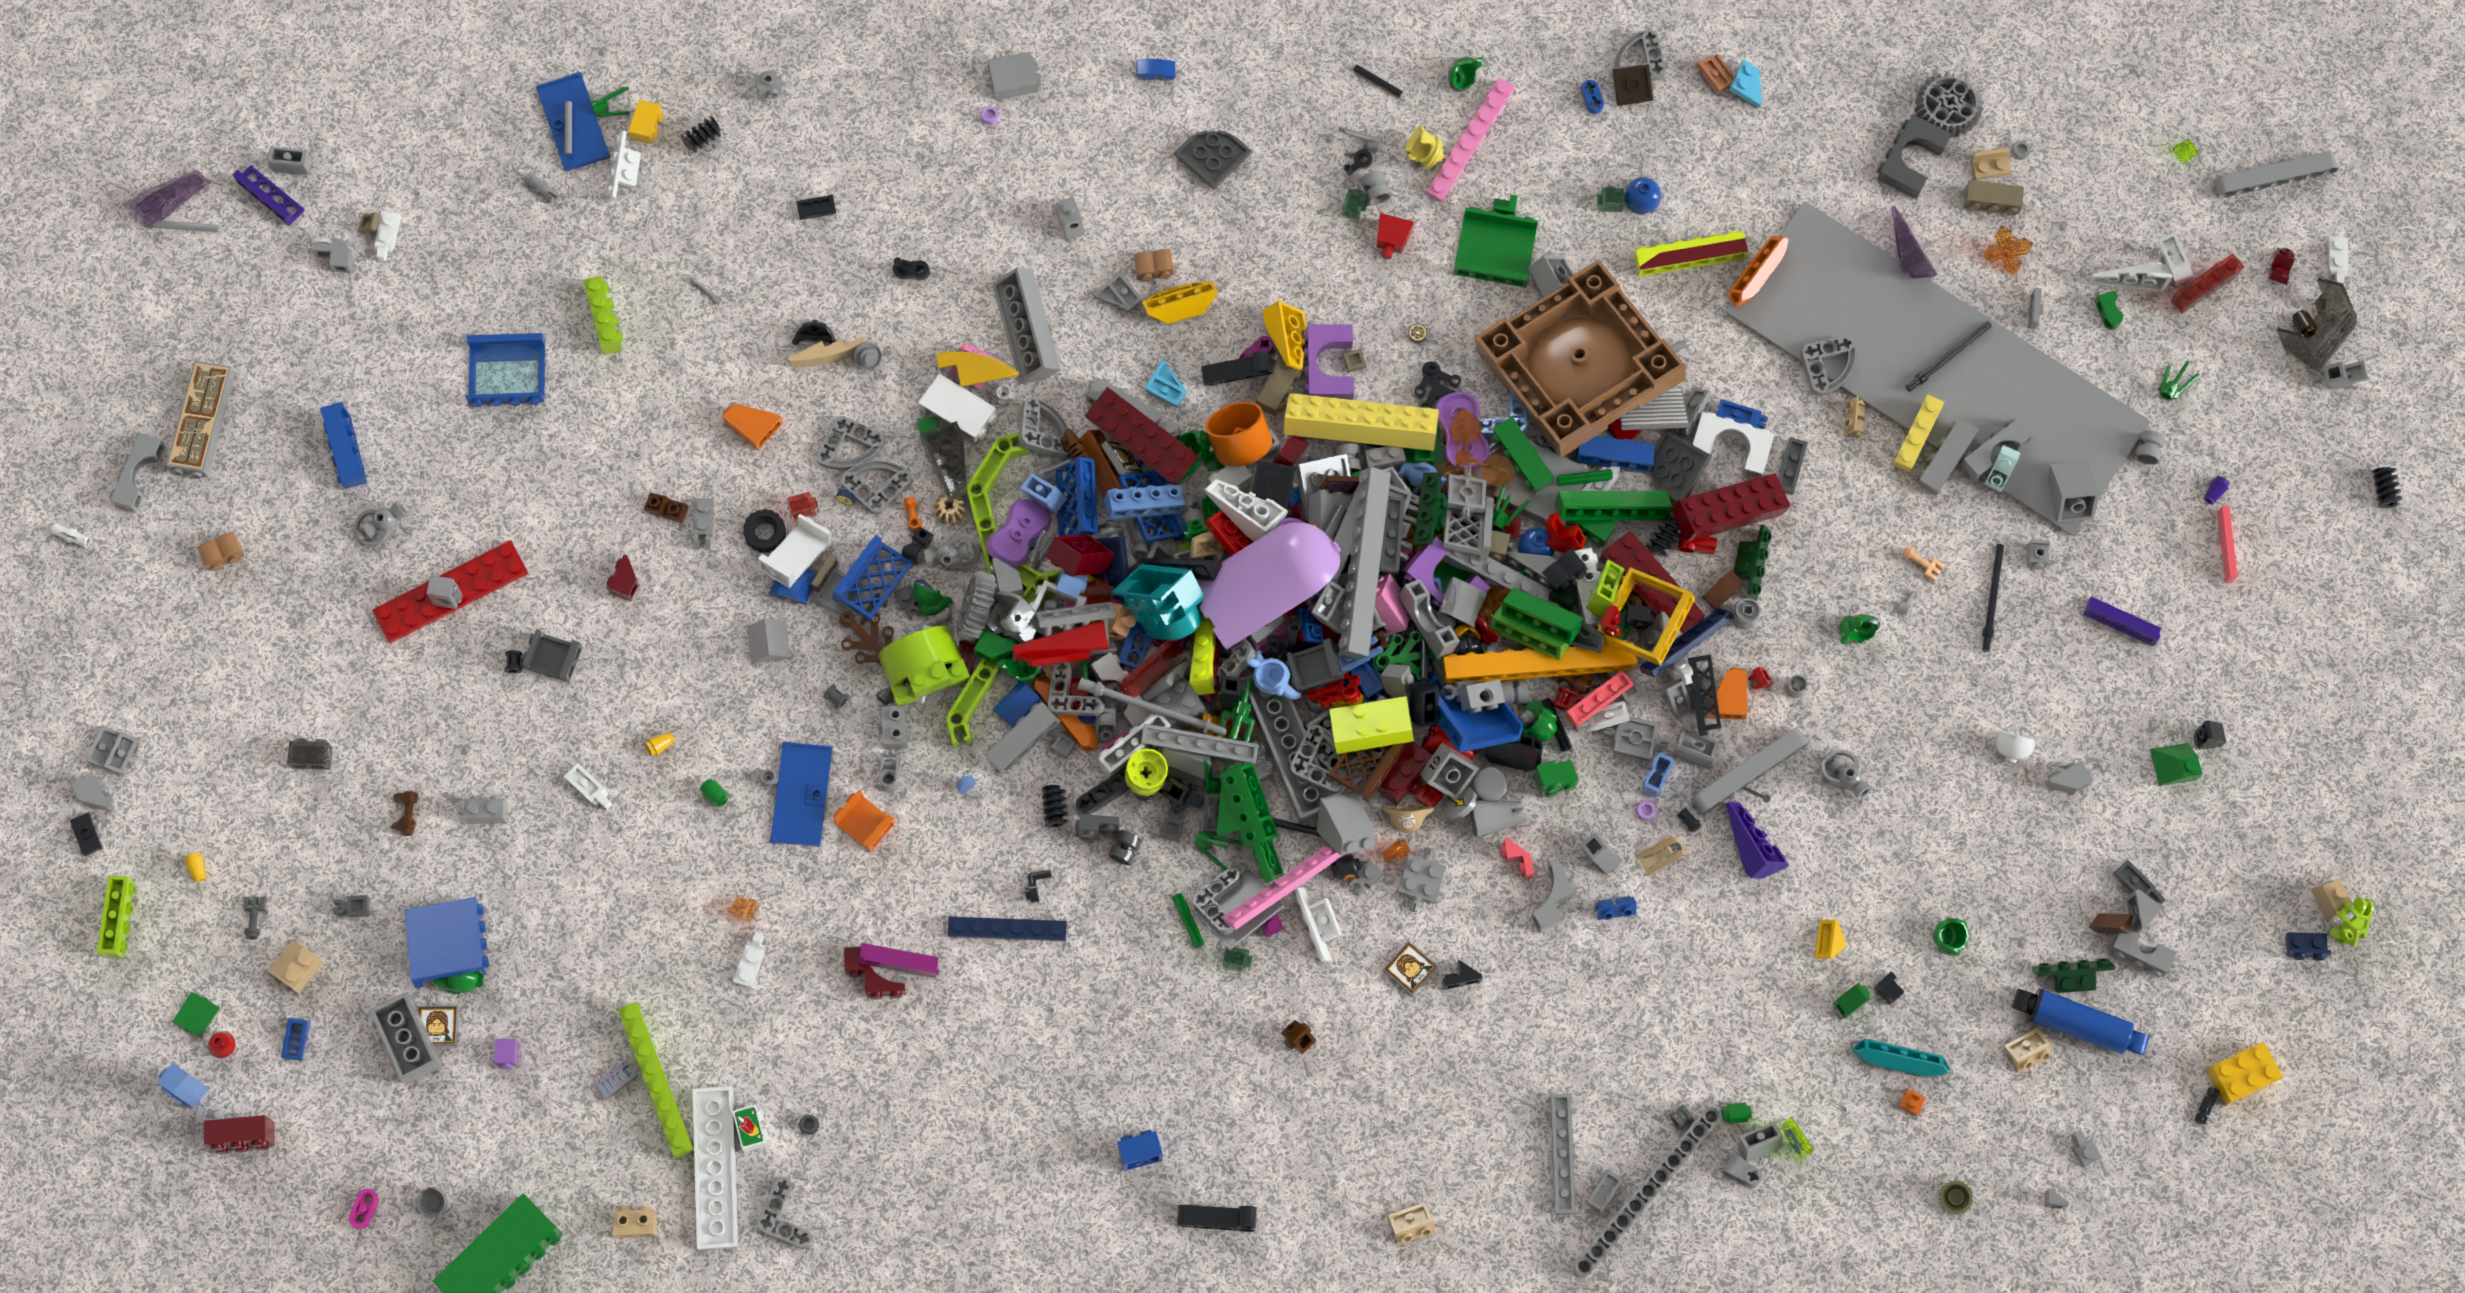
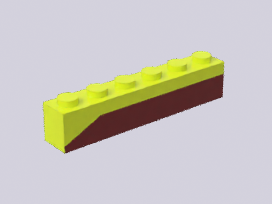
M1731 231L1725 235L1714 234L1707 238L1696 237L1690 241L1678 240L1672 244L1660 243L1655 247L1648 248L1643 246L1635 250L1634 262L1638 277L1746 259L1749 251L1744 231Z
M1202 601L1199 603V609L1203 615V620L1196 629L1189 680L1197 695L1216 692L1222 644L1212 630L1215 626L1210 617L1208 619L1205 618L1200 608V605L1203 604Z

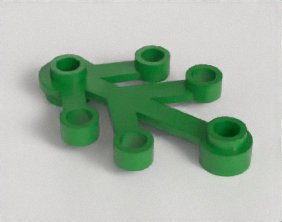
M1411 632L1408 636L1409 640L1396 656L1391 655L1395 648L1402 644L1403 637L1400 634L1392 635L1386 650L1373 657L1372 664L1374 668L1378 671H1384L1388 664L1400 663L1401 665L1409 666L1410 671L1415 674V678L1420 681L1418 675L1420 668L1411 662L1420 660V652L1410 653L1416 642L1421 640L1420 632ZM1414 633L1418 636L1416 641L1412 638ZM1395 636L1399 638V643L1394 642ZM1431 648L1428 650V658H1432L1435 661L1443 659V657L1437 659ZM1380 658H1382V659L1384 660V664H1383V665H1380V664H1379V659H1380Z

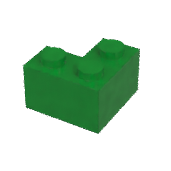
M1571 759L1558 764L1553 760L1538 765L1533 774L1541 797L1546 796L1550 798L1557 795L1559 791H1571L1576 788L1579 782Z

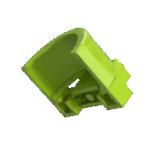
M934 626L908 634L884 647L878 655L898 706L908 705L917 701L916 699L951 685L956 686L970 679V675L948 626ZM952 663V666L946 669L945 664ZM908 679L910 684L903 685L902 682Z

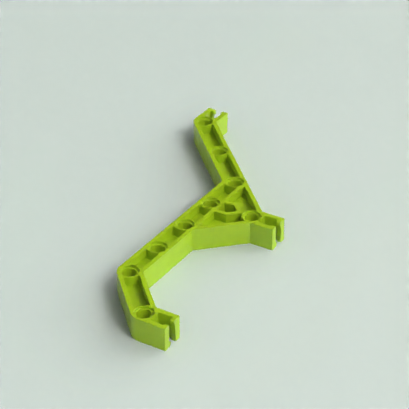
M1019 432L1001 436L995 441L967 485L971 511L987 572L990 574V566L993 565L990 560L993 557L988 553L986 543L989 536L997 531L988 494L1010 459L1030 454V450L1022 446L1013 447V444L1019 443ZM1002 446L1009 447L1006 451L1000 450ZM975 489L981 490L979 494L972 493ZM985 523L991 525L987 529H983L981 527ZM1025 564L1014 568L1019 571L1023 590L1025 591L1021 597L1029 605L1031 601L1035 602L1037 598L1035 595L1036 586L1043 584L1044 580L1048 582L1058 580L1061 569L1042 574ZM1046 590L1037 612H1039L1047 597L1058 594ZM984 659L981 660L948 712L947 725L953 748L960 747V742L958 743L957 739H955L954 733L961 730L965 731L966 736L963 738L967 745L972 744L968 723L1002 671V668L997 667L996 662L991 663ZM982 673L990 674V676L987 679H982L980 677ZM954 718L962 720L959 724L952 723Z

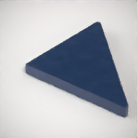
M1125 536L1095 539L1115 552L1106 573L1091 575L1098 582H1101L1116 600L1123 604L1125 601L1124 597L1113 595L1112 591L1129 576Z

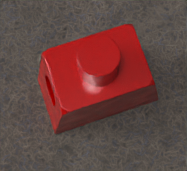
M1380 213L1376 247L1383 249L1381 253L1382 258L1391 259L1393 252L1402 253L1413 231L1414 221Z

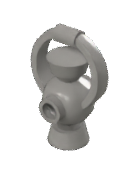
M397 500L391 506L392 509L381 508L363 511L357 517L354 524V535L358 542L367 546H377L385 542L391 530L395 527L397 518L401 519L408 516L404 506ZM374 514L373 522L367 521L362 523L364 531L371 539L378 534V530L384 532L378 540L367 542L359 528L366 516Z
M1141 517L1146 521L1149 519V517ZM1127 518V529L1133 544L1130 553L1133 558L1144 560L1149 553L1148 547L1153 542L1145 543L1139 528H1135L1133 525V518ZM1153 518L1150 521V523L1153 525L1154 523H1156V526L1158 528L1161 525L1160 522L1156 521ZM1147 527L1146 530L1149 537L1155 536L1156 534L1153 533V530Z
M964 533L954 534L949 537L945 543L937 547L936 552L924 549L928 568L936 565V562L943 566L967 569L978 561L982 553L979 541ZM959 539L972 542L975 557L966 563L956 562L958 557L970 559L966 541L960 543L958 547L951 544L952 542Z
M1832 750L1823 757L1821 771L1829 783L1835 786H1842L1847 790H1854L1853 793L1857 800L1868 795L1872 786L1862 782L1863 777L1859 770V762L1853 753L1847 750ZM1837 755L1849 757L1854 762L1855 767H1846L1847 763L1844 757H1839L1829 767V770L1833 773H1839L1838 779L1832 778L1827 774L1825 770L1826 763L1831 762Z

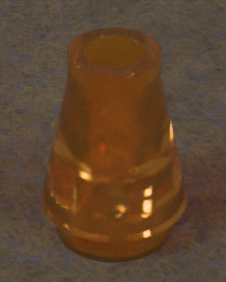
M1405 838L1396 840L1381 853L1385 861L1388 862L1408 856L1407 854L1411 850Z

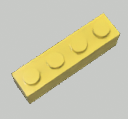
M1927 394L1893 463L1894 466L1909 473L1911 472L1943 407L1944 401Z

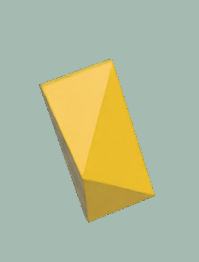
M1820 920L1814 958L1831 959L1846 946V942L1838 920Z

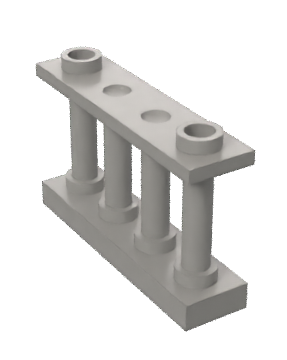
M1111 602L1035 612L1039 628H1044V637L1052 635L1051 627L1063 625L1064 632L1070 630L1072 623L1081 622L1082 626L1089 625L1090 621H1103L1109 649L1089 651L1090 655L1117 651L1113 639H1109L1108 619L1115 618V609Z

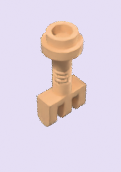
M1907 546L1902 553L1904 559L1908 561L1910 558L1926 569L1923 575L1932 581H1936L1937 577L1934 574L1939 575L1941 573L1939 569H1943L1945 565L1935 558L1930 563L1914 552L1916 548Z

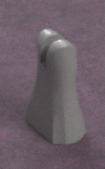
M1477 801L1475 807L1469 813L1470 819L1473 821L1472 829L1475 838L1478 839L1527 822L1525 813L1512 815V812L1524 809L1523 802Z

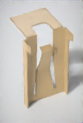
M1672 835L1636 854L1647 876L1683 858V855L1688 856L1680 839ZM1678 842L1682 850L1665 858L1673 853L1671 847L1668 846ZM1663 850L1662 852H1659V853H1657V854H1655V855H1653V856H1650V857H1647V858L1643 859L1644 857H1646V856H1648V855H1651V854H1653V853H1656V852H1658V851Z

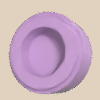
M993 106L985 107L981 111L982 122L986 125L996 124L999 120L998 110Z
M1642 801L1637 806L1636 814L1639 819L1649 821L1654 818L1656 807L1650 801Z

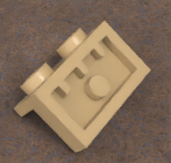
M1998 147L1991 151L1979 150L1975 152L1970 160L1975 180L2011 175L2012 170L2008 159L2009 148L2003 149Z
M2038 1027L2004 1045V1050L2015 1062L2018 1073L2030 1069L2034 1064L2045 1061L2052 1055L2051 1043Z
M1426 1202L1388 1215V1220L1398 1245L1409 1243L1420 1237L1429 1236L1435 1232L1434 1221Z

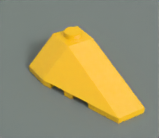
M1278 300L1263 310L1265 327L1285 364L1300 371L1303 367L1304 358L1302 346L1305 344V339L1303 335L1304 331L1307 330L1305 313Z

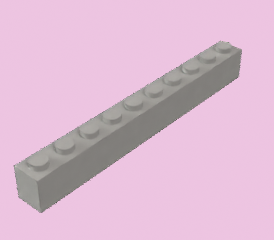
M1374 467L1362 470L1359 476L1358 504L1354 515L1356 520L1352 532L1353 544L1350 549L1349 577L1345 588L1347 593L1346 601L1343 605L1344 617L1341 623L1342 633L1339 640V655L1358 660L1369 657L1391 472Z

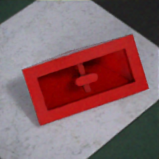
M1617 419L1608 425L1607 430L1615 439H1629L1632 441L1644 429L1621 430L1620 420Z

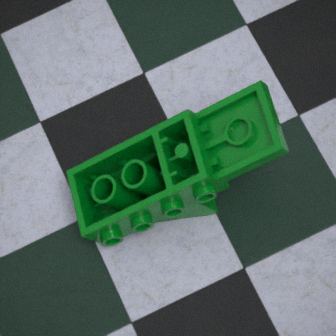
M1241 762L1224 768L1225 772L1219 774L1222 783L1217 836L1220 837L1239 830V838L1245 848L1253 846V856L1259 863V873L1262 879L1265 880V883L1282 877L1285 874L1272 840L1279 837L1254 764L1243 765Z

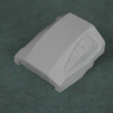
M1452 577L1444 594L1439 612L1450 615L1452 618L1466 623L1469 627L1475 628L1477 616L1487 593L1460 579Z

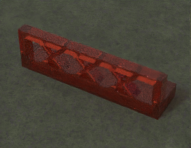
M1178 640L1165 641L1123 679L1119 688L1125 695L1136 698L1186 652L1177 643Z

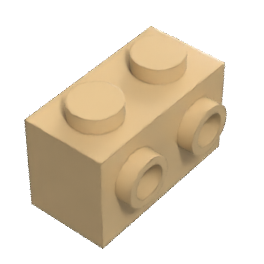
M649 1206L639 1207V1210L621 1207L619 1211H613V1236L615 1238L656 1237V1211Z

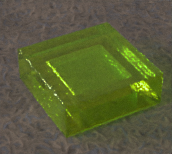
M2189 138L2172 149L2183 164L2199 154V151Z

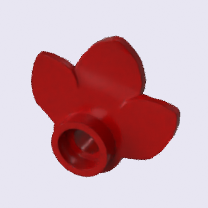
M1477 617L1475 628L1481 636L1480 642L1486 645L1497 642V633L1487 627L1484 617Z

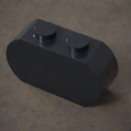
M1521 733L1519 741L1484 747L1485 758L1493 764L1527 772L1535 770L1536 766L1541 764L1543 744L1536 736Z

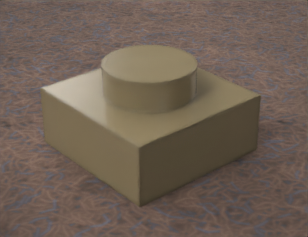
M376 212L362 215L358 232L363 235L376 232L380 215Z
M1361 349L1343 353L1348 373L1366 368L1367 365Z

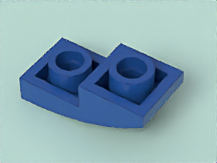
M1137 59L1136 76L1149 80H1154L1155 77L1173 80L1175 78V61Z
M1303 608L1295 610V615L1301 618L1302 627L1300 632L1305 641L1323 644L1322 625L1316 624V617L1311 613L1312 610Z

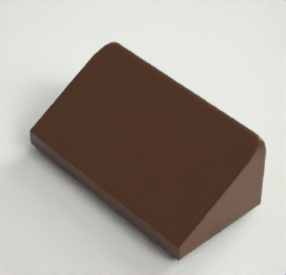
M2099 913L2089 928L2097 933L2129 934L2133 915Z

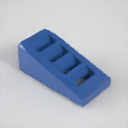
M288 1018L281 1058L302 1061L311 1020ZM294 1024L303 1026L302 1029L293 1028ZM292 1032L301 1034V1038L291 1036ZM290 1040L300 1042V1044L292 1045ZM288 1048L298 1050V1054L288 1052Z

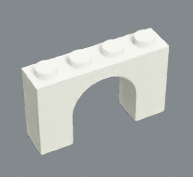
M1702 412L1692 445L1710 454L1712 444L1717 438L1725 435L1735 436L1744 442L1748 451L1742 475L1754 479L1762 477L1775 434L1767 429L1754 428L1747 423H1737L1731 418H1721L1711 412Z

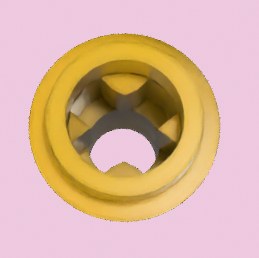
M668 732L649 738L644 745L650 756H658L675 740L673 735Z
M200 852L185 856L184 864L194 883L206 880L204 860Z

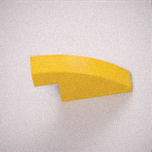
M966 351L935 353L938 368L957 366L961 387L1019 375L1017 370L1006 363L980 353Z

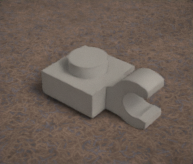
M2081 1130L2071 1134L2072 1139L2077 1145V1148L2073 1151L2083 1168L2102 1158L2093 1141L2086 1142Z

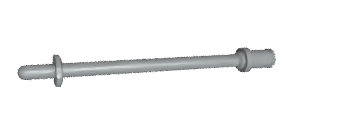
M1082 677L1080 679L1078 689L1093 693L1095 697L1104 695L1203 728V734L1205 735L1208 730L1220 735L1227 733L1226 728L1210 723L1211 718H1208L1206 722L1105 688L1102 682L1098 681L1096 683Z

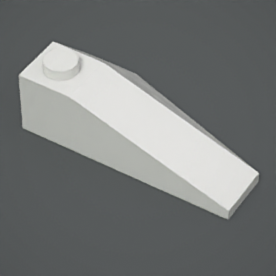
M2161 262L2146 263L2094 273L2089 280V284L2163 292L2172 279V272L2169 265L2162 264Z
M1217 479L1204 491L1233 523L1254 542L1277 528L1280 521L1288 513L1285 508L1268 498L1266 500L1255 497L1256 494L1252 492L1249 494L1239 491L1238 487Z

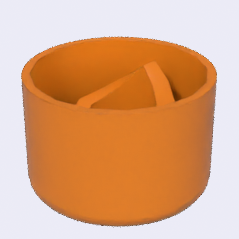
M1238 402L1227 405L1213 413L1206 422L1205 429L1215 457L1225 466L1241 467L1252 464L1264 457L1272 446V436L1262 408L1256 403Z

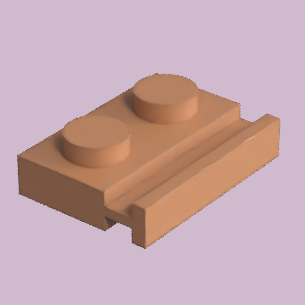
M1718 53L1713 57L1710 56L1699 61L1696 65L1716 94L1730 88L1735 76Z

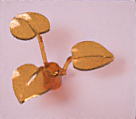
M1461 408L1458 411L1451 426L1453 439L1459 443L1466 441L1461 448L1462 450H1459L1455 455L1456 468L1451 462L1447 461L1438 463L1434 468L1448 481L1449 474L1461 475L1457 472L1460 469V465L1468 466L1471 463H1475L1485 467L1483 478L1489 485L1501 486L1515 478V470L1512 463L1505 456L1492 454L1488 457L1486 464L1473 459L1472 453L1466 450L1469 440H1476L1480 436L1482 424L1475 415L1465 408ZM1447 481L1440 490L1441 493H1447Z

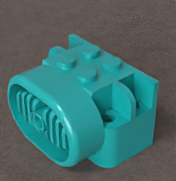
M1141 564L1112 591L1113 595L1124 597V608L1131 610L1136 621L1141 623L1146 634L1151 638L1170 641L1178 640L1193 633L1202 623L1203 615L1197 605L1204 599V594L1191 570Z

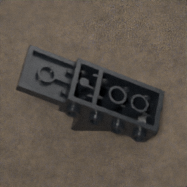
M1258 460L1252 493L1256 494L1255 497L1266 500L1268 498L1288 511L1285 518H1291L1292 509H1289L1296 467Z

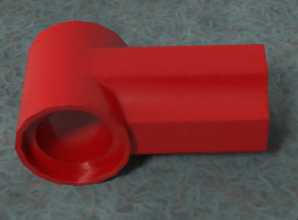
M1680 532L1679 551L1715 554L1717 538L1707 536L1686 542L1682 532Z

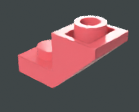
M1504 839L1503 845H1500L1501 856L1505 857L1506 862L1521 861L1519 862L1520 874H1524V879L1532 878L1534 872L1531 855L1510 839Z

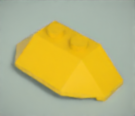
M1213 281L1191 282L1157 292L1147 300H1143L1142 305L1148 315L1167 324L1177 323L1180 320L1204 314L1217 296L1218 290Z

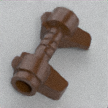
M1589 674L1582 676L1578 680L1571 675L1551 677L1557 683L1566 681L1571 684L1572 691L1579 695H1587L1591 689L1592 679Z
M413 791L394 794L395 802L405 804L404 816L390 827L400 830L401 835L412 836L416 825L415 820L412 819L413 804L417 803L418 794Z

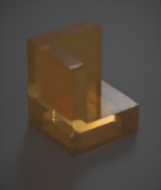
M737 896L732 907H728L727 911L730 915L751 923L759 905L754 899L749 898V900Z

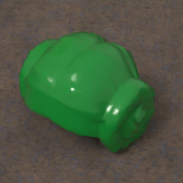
M1191 430L1180 436L1178 441H1182L1186 447L1199 456L1196 459L1197 463L1207 458L1211 443L1204 430Z
M1540 707L1539 711L1541 714L1535 724L1530 729H1523L1522 733L1536 736L1541 742L1549 741L1552 735L1556 733L1558 717L1550 709Z
M1948 917L1937 924L1933 934V941L1938 945L1940 953L1959 956L1960 951L1966 947L1969 936L1967 922L1958 918Z

